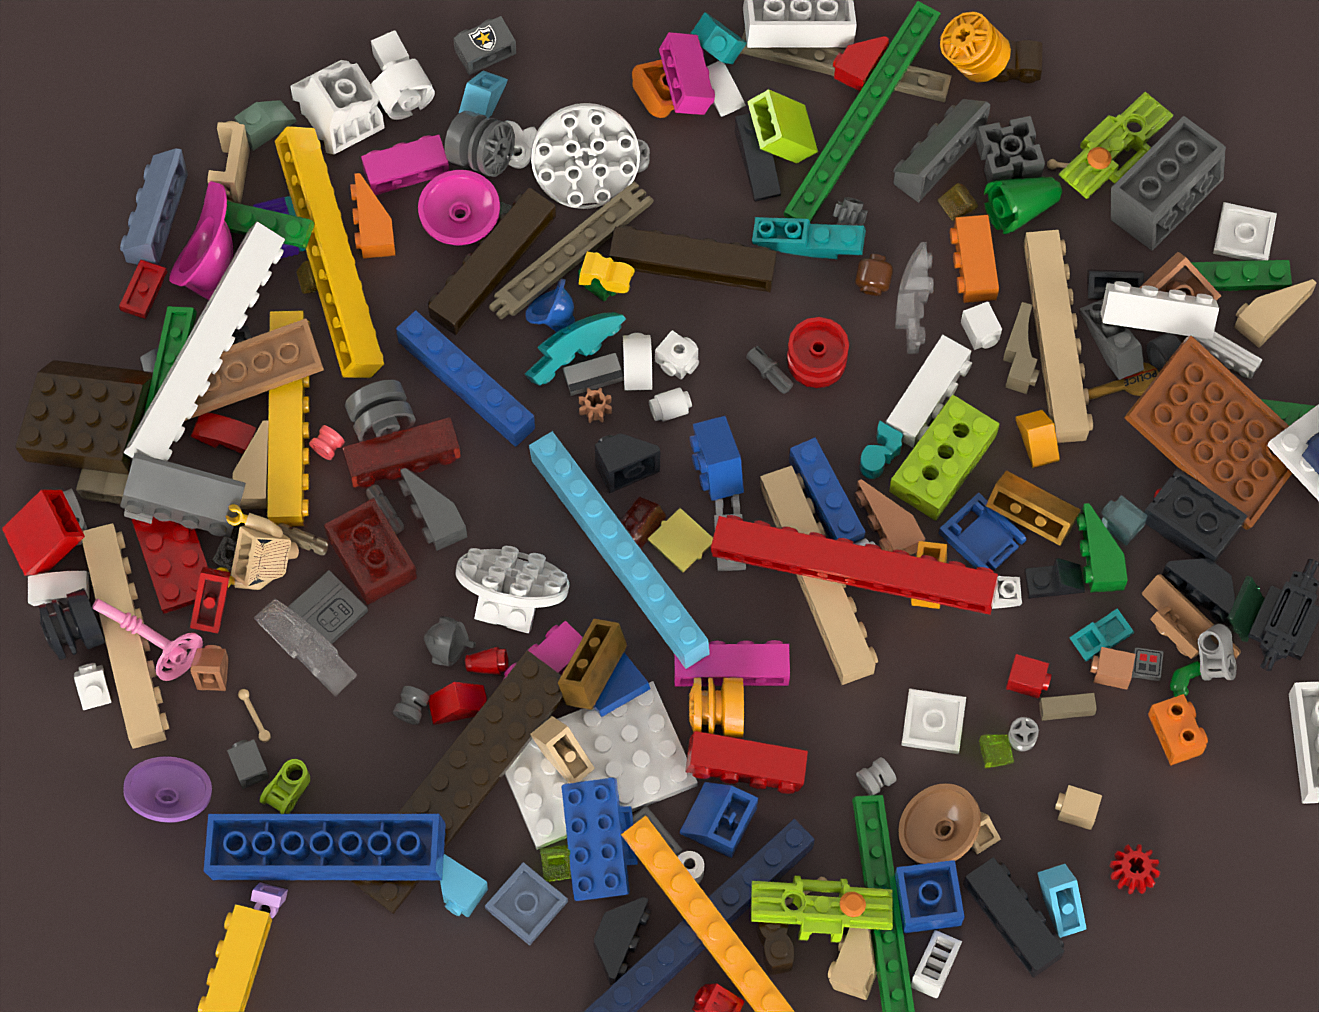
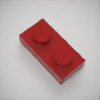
M140 260L119 305L120 311L146 319L167 274L166 268Z

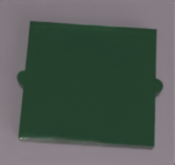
M1246 576L1228 616L1229 621L1234 627V632L1244 642L1249 640L1248 635L1265 599L1260 592V586L1256 585L1251 576Z

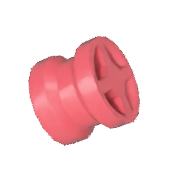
M323 425L319 430L320 434L318 437L313 438L309 445L321 457L332 460L335 456L334 451L342 447L345 441L335 430Z

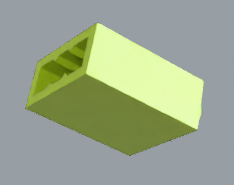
M769 89L747 101L760 149L794 163H799L818 152L804 104Z

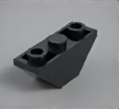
M1209 558L1169 561L1165 565L1162 575L1176 589L1179 588L1186 593L1192 603L1197 606H1203L1210 612L1212 618L1219 623H1225L1228 626L1233 623L1237 615L1232 576Z
M645 897L605 912L593 939L594 949L610 985L616 983L628 971L630 963H627L626 960L629 952L635 953L641 938L637 935L641 925L646 926L652 910L648 909L649 899Z

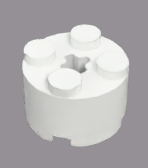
M416 59L399 63L396 61L388 62L383 66V72L371 83L383 109L394 120L412 116L411 110L417 107L422 110L431 102L435 95L431 82Z

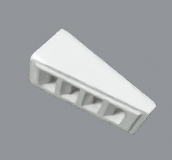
M935 930L913 976L911 987L929 996L938 998L962 941ZM938 944L947 949H950L951 952L948 953L939 948H936L935 945ZM931 955H934V956H936V957H938V958H941V959L945 960L946 963L941 962V961H939V960H937V959H935V958H932V957H930V956H931ZM926 965L938 971H941V974L932 971L928 968H925Z

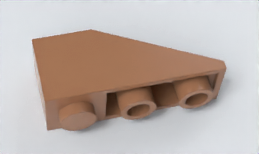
M862 479L857 482L856 492L854 493L855 499L859 507H864L869 515L867 516V522L873 532L877 531L880 536L879 544L882 550L890 552L896 549L908 552L909 555L916 553L919 541L925 542L926 539L914 516Z

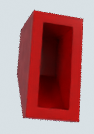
M883 36L848 45L844 53L839 52L833 62V67L835 68L834 79L861 91L887 50L889 38Z

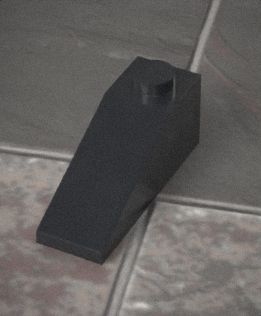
M751 113L736 116L734 132L754 201L781 196L773 154L760 149Z

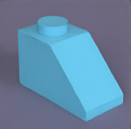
M484 70L467 82L459 113L465 110L485 115L487 118L490 117L508 79Z
M444 854L443 878L440 880L443 899L446 903L445 907L457 916H460L462 913L469 917L487 892V881Z
M1066 864L1038 872L1042 896L1057 935L1061 938L1086 930L1077 879Z

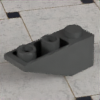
M1103 300L1080 308V314L1106 364L1119 380L1144 370L1142 345L1126 326L1103 323L1101 318Z
M401 469L402 480L398 481L403 495L405 497L409 495L413 502L410 508L415 519H421L425 526L422 528V533L427 543L433 542L436 551L467 538L466 526L455 504L408 469Z

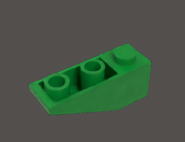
M1090 503L1083 504L1081 514H1078L1077 528L1078 531H1083L1084 540H1080V552L1082 557H1086L1087 566L1083 568L1084 582L1089 583L1090 593L1122 591L1125 589L1128 581L1124 553Z

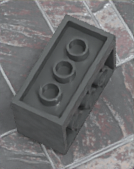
M1183 116L1111 187V221L1153 251L1224 179L1226 146Z

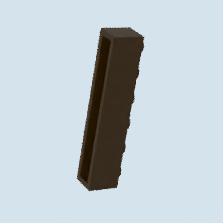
M530 187L524 194L520 193L515 198L510 211L507 214L503 213L498 218L493 231L480 240L474 253L470 252L464 258L457 273L453 272L447 278L445 287L441 292H436L428 302L430 318L456 336L556 218L555 204Z
M615 226L609 257L614 262H622L632 266L636 272L771 292L777 251H771L767 247H745L736 242L726 244L710 238L700 240L690 238L684 234L674 236L664 234L658 230L642 231L631 226Z

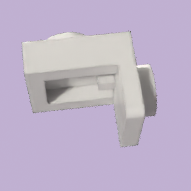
M95 663L80 666L79 671L74 673V679L83 710L111 703L103 665L96 666Z

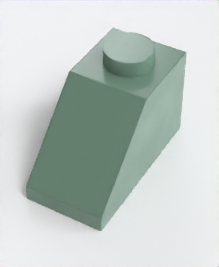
M281 100L256 102L234 117L235 122L245 125L248 143L253 151L281 133L286 127L297 122L296 118Z

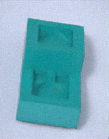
M1117 608L1095 624L1094 622L1090 623L1069 638L1084 660L1088 661L1093 658V655H1099L1101 647L1110 649L1133 635L1134 631Z

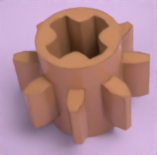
M587 388L586 396H579V404L582 405L579 408V414H586L589 423L593 420L604 422L603 417L605 413H612V407L608 405L611 403V395L605 396L602 393V388L592 391Z

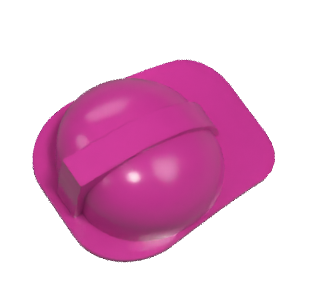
M213 181L208 183L203 210L196 229L178 256L169 277V281L172 284L185 286L207 300H210L233 259L232 237L224 220L227 208L226 191L222 184Z

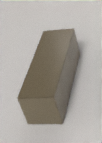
M1094 693L1041 698L1039 702L1041 721L1094 716L1097 711Z

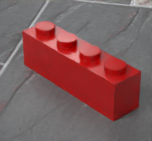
M694 731L689 740L685 772L693 773L694 777L700 779L716 777L721 778L722 782L728 784H736L739 781L749 783L750 787L757 789L773 787L778 788V791L781 793L793 794L795 791L798 792L804 785L808 751Z

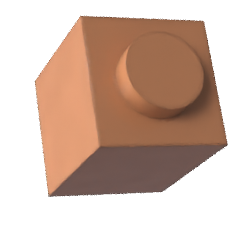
M1101 647L1099 655H1093L1090 672L1095 673L1093 683L1127 690L1132 677L1135 654Z

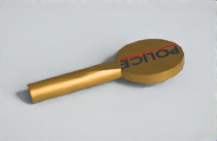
M1143 363L1144 370L1088 389L1089 400L1124 389L1132 395L1141 396L1159 372L1151 364Z

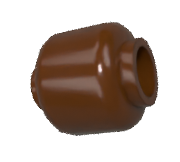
M870 254L869 258L860 260L855 278V283L860 288V292L872 296H881L882 292H886L890 288L893 266L886 262L885 256Z

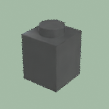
M254 739L251 741L241 740L233 744L231 749L227 750L242 789L269 779L267 769Z

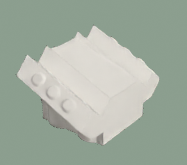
M340 60L291 85L293 101L300 102L301 114L305 115L312 127L315 128L317 138L324 140L326 153L336 154L385 128L383 115L377 106L379 97L357 63L350 64L349 61Z

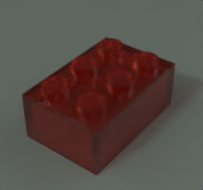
M374 498L324 524L329 542L367 605L417 579L413 562Z

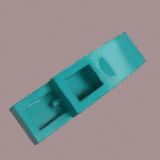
M755 217L752 243L771 250L794 255L837 259L838 254L862 255L866 230L864 226L810 224L809 219Z
M616 312L601 313L586 317L564 327L537 347L544 356L525 373V376L532 383L539 386L548 383L554 378L555 371L561 365H567L574 359L575 352L584 356L597 352L602 346L601 342L608 336L616 334L621 329V323L626 318Z

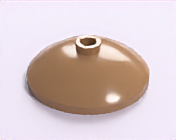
M937 784L924 789L908 803L902 813L898 830L903 850L912 860L919 864L958 860L972 847L978 836L981 826L979 805L967 790L954 784Z

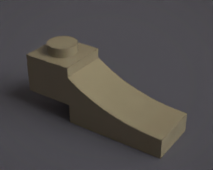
M1022 302L1003 361L1013 363L1005 388L1027 394L1029 385L1035 386L1040 370L1035 369L1037 359L1032 358L1028 342V323L1032 305Z

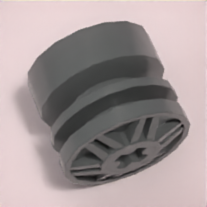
M464 110L453 119L447 131L445 139L446 158L452 165L464 169H473L477 173L496 177L505 170L513 155L515 146L513 127L508 122L487 118L485 115Z

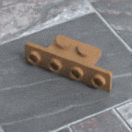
M1157 575L1142 592V595L1158 610L1150 620L1156 625V629L1162 635L1168 636L1176 644L1179 652L1192 659L1199 655V636L1214 624L1163 575ZM1211 635L1212 641L1219 645L1218 639ZM1233 643L1234 657L1236 659L1241 650Z

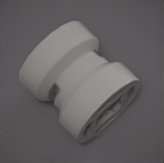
M882 757L875 760L870 768H863L856 773L861 786L869 796L879 793L880 788L884 785L890 786L896 782V776L892 768Z

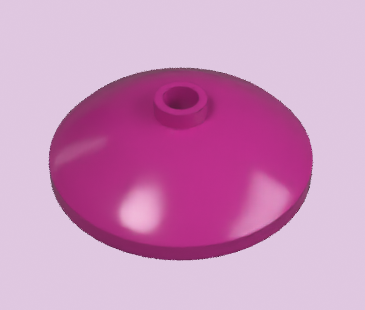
M453 170L438 175L426 185L419 198L418 213L422 226L434 239L450 245H466L482 239L493 229L499 218L500 201L495 187L484 176L468 170ZM458 214L465 215L463 218L456 217Z

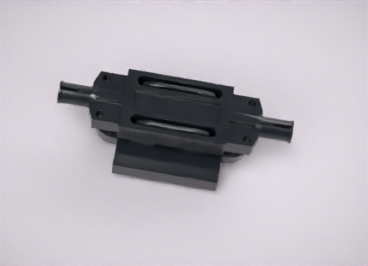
M1314 559L1307 560L1303 572L1293 571L1289 582H1285L1282 590L1272 585L1270 586L1248 637L1261 643L1259 647L1262 648L1261 651L1264 659L1260 667L1265 669L1268 660H1270L1266 671H1272L1274 663L1282 658L1286 659L1288 655L1301 660L1318 623L1319 606L1314 605L1318 596L1315 593L1318 589L1319 581L1313 576L1319 566V562L1315 560L1310 569Z

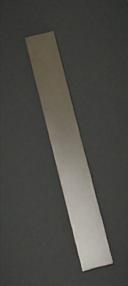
M744 30L742 39L747 42L746 31ZM746 44L741 54L834 76L835 68L833 67V62L838 53L843 54L845 50L836 47L747 48ZM909 66L895 91L945 103L952 75Z

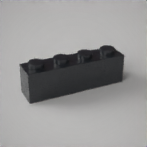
M993 857L965 876L963 885L1034 978L1062 958L1065 952L1063 949L1064 943L1055 932L1051 933L1045 926L1046 919L1038 909L1033 910L1027 902L1029 898L1024 889L1019 885L1016 887L1009 878L1011 877L1010 871L1002 862L998 863Z

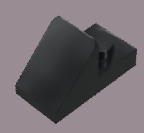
M1055 558L1053 566L1025 568L1024 575L1028 599L1085 592L1080 564Z

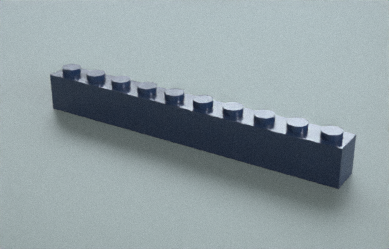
M794 818L708 897L729 926L751 906V882H778L813 849L815 839ZM684 919L584 1012H637L700 954L706 946Z

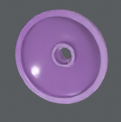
M156 757L137 764L128 772L124 781L123 792L128 805L138 814L154 821L171 823L187 820L201 813L210 802L212 784L206 772L193 762L177 757Z

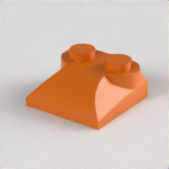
M662 60L636 65L632 71L634 90L650 114L658 118L667 117L674 110Z

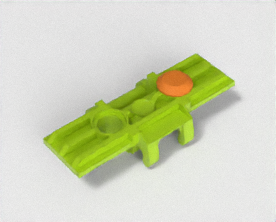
M1144 92L1121 115L1119 114L1116 118L1109 115L1086 136L1080 144L1083 151L1059 173V176L1088 199L1108 179L1116 183L1151 149L1146 142L1173 117V114L1148 93ZM1135 122L1141 126L1142 130L1134 133L1128 130L1127 125ZM1131 148L1136 150L1137 153L1118 170L1119 165L1114 162V159L1124 149L1126 151H1129Z
M794 876L793 883L752 881L751 922L799 924L798 940L807 941L812 933L831 934V942L840 943L843 927L879 930L893 929L892 890L850 887L847 879H840V881L801 879V876ZM803 891L839 893V897L805 895ZM788 897L792 898V903L797 906L798 910L787 908L785 899Z

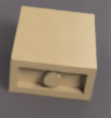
M235 121L218 122L217 131L223 152L228 153L226 171L209 170L207 181L208 183L213 181L222 184L226 191L227 201L241 204L250 153L245 125Z

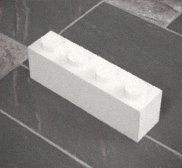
M1116 281L1114 284L1107 283L1101 318L1103 323L1212 339L1219 307L1217 301L1210 295L1197 294L1195 297L1186 295L1185 292L1180 290L1162 292L1153 286L1145 285L1142 288L1131 287L1129 283Z
M944 335L941 336L886 421L887 425L904 434L902 442L914 448L917 441L921 439L929 428L928 424L932 418L935 419L944 407L942 403L945 398H950L955 393L958 387L956 381L960 375L965 377L972 365V362L969 361L971 350Z

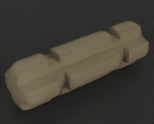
M279 523L278 526L282 529L283 534L290 538L291 542H295L298 547L308 551L313 549L314 553L319 555L326 554L329 548V541L327 539L315 538V535L295 527L291 529L289 525Z

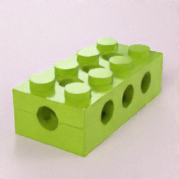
M952 395L892 477L889 492L936 521L996 438L999 423L955 395Z

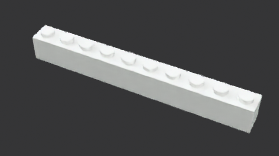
M256 222L248 230L123 453L131 458L134 457V453L168 461L172 454V450L169 449L173 441L177 442L185 430L182 426L186 418L190 419L196 411L198 405L194 402L198 395L202 397L210 385V382L207 381L211 373L215 374L221 366L223 360L219 357L223 350L227 352L235 340L232 336L234 330H239L246 321L247 315L244 312L247 307L252 308L260 295L256 292L259 285L264 286L272 274L268 269L272 263L276 264L282 256L284 250L281 249V246L285 241L284 238L259 222Z

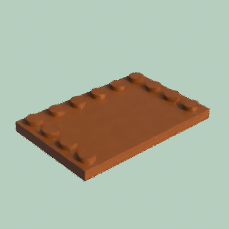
M1191 335L1182 342L1124 417L1178 468L1248 515L1243 526L1246 530L1253 527L1292 474L1287 466L1267 446L1270 440L1288 428L1289 425Z

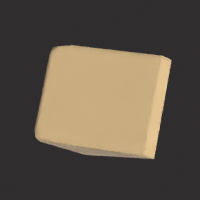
M980 812L981 826L978 836L971 847L975 854L981 853L1001 840L990 817L983 812Z

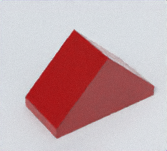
M453 682L430 695L428 702L433 725L475 717L487 701L484 685Z

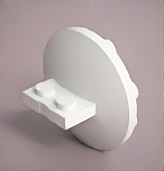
M580 103L558 110L543 122L533 140L531 162L538 184L552 199L568 207L591 209L604 206L627 186L632 184L639 168L640 151L637 137L632 127L620 114L602 105ZM586 203H597L592 205H582Z
M503 546L502 550L471 548L467 554L458 560L456 567V577L459 582L471 592L479 595L474 619L495 625H504L507 628L528 634L532 628L536 608L558 604L567 597L569 589L567 574L545 561L546 557L538 553L528 555L519 552L517 548L512 546ZM517 557L527 559L528 561H523Z

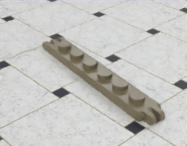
M635 181L632 182V184L627 186L494 295L495 301L490 304V310L495 312L500 307H503L496 314L499 319L505 318L508 314L511 316L518 314L583 261L587 251L594 252L614 234L615 226H626L648 208L654 200L650 196L643 199L646 195L643 189L633 194L639 188V185Z

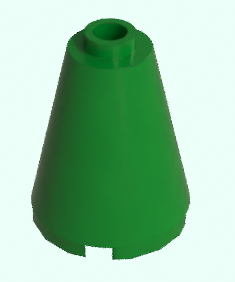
M1052 177L996 180L987 184L984 190V195L988 194L989 201L984 203L985 210L996 230L1002 229L1004 230L1003 234H1008L1058 203L1062 194V188L1060 183Z

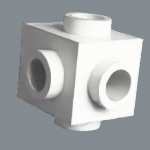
M672 330L656 348L655 362L661 365L662 370L670 376L675 375L682 380L687 373H693L699 364L697 345L690 338H683Z

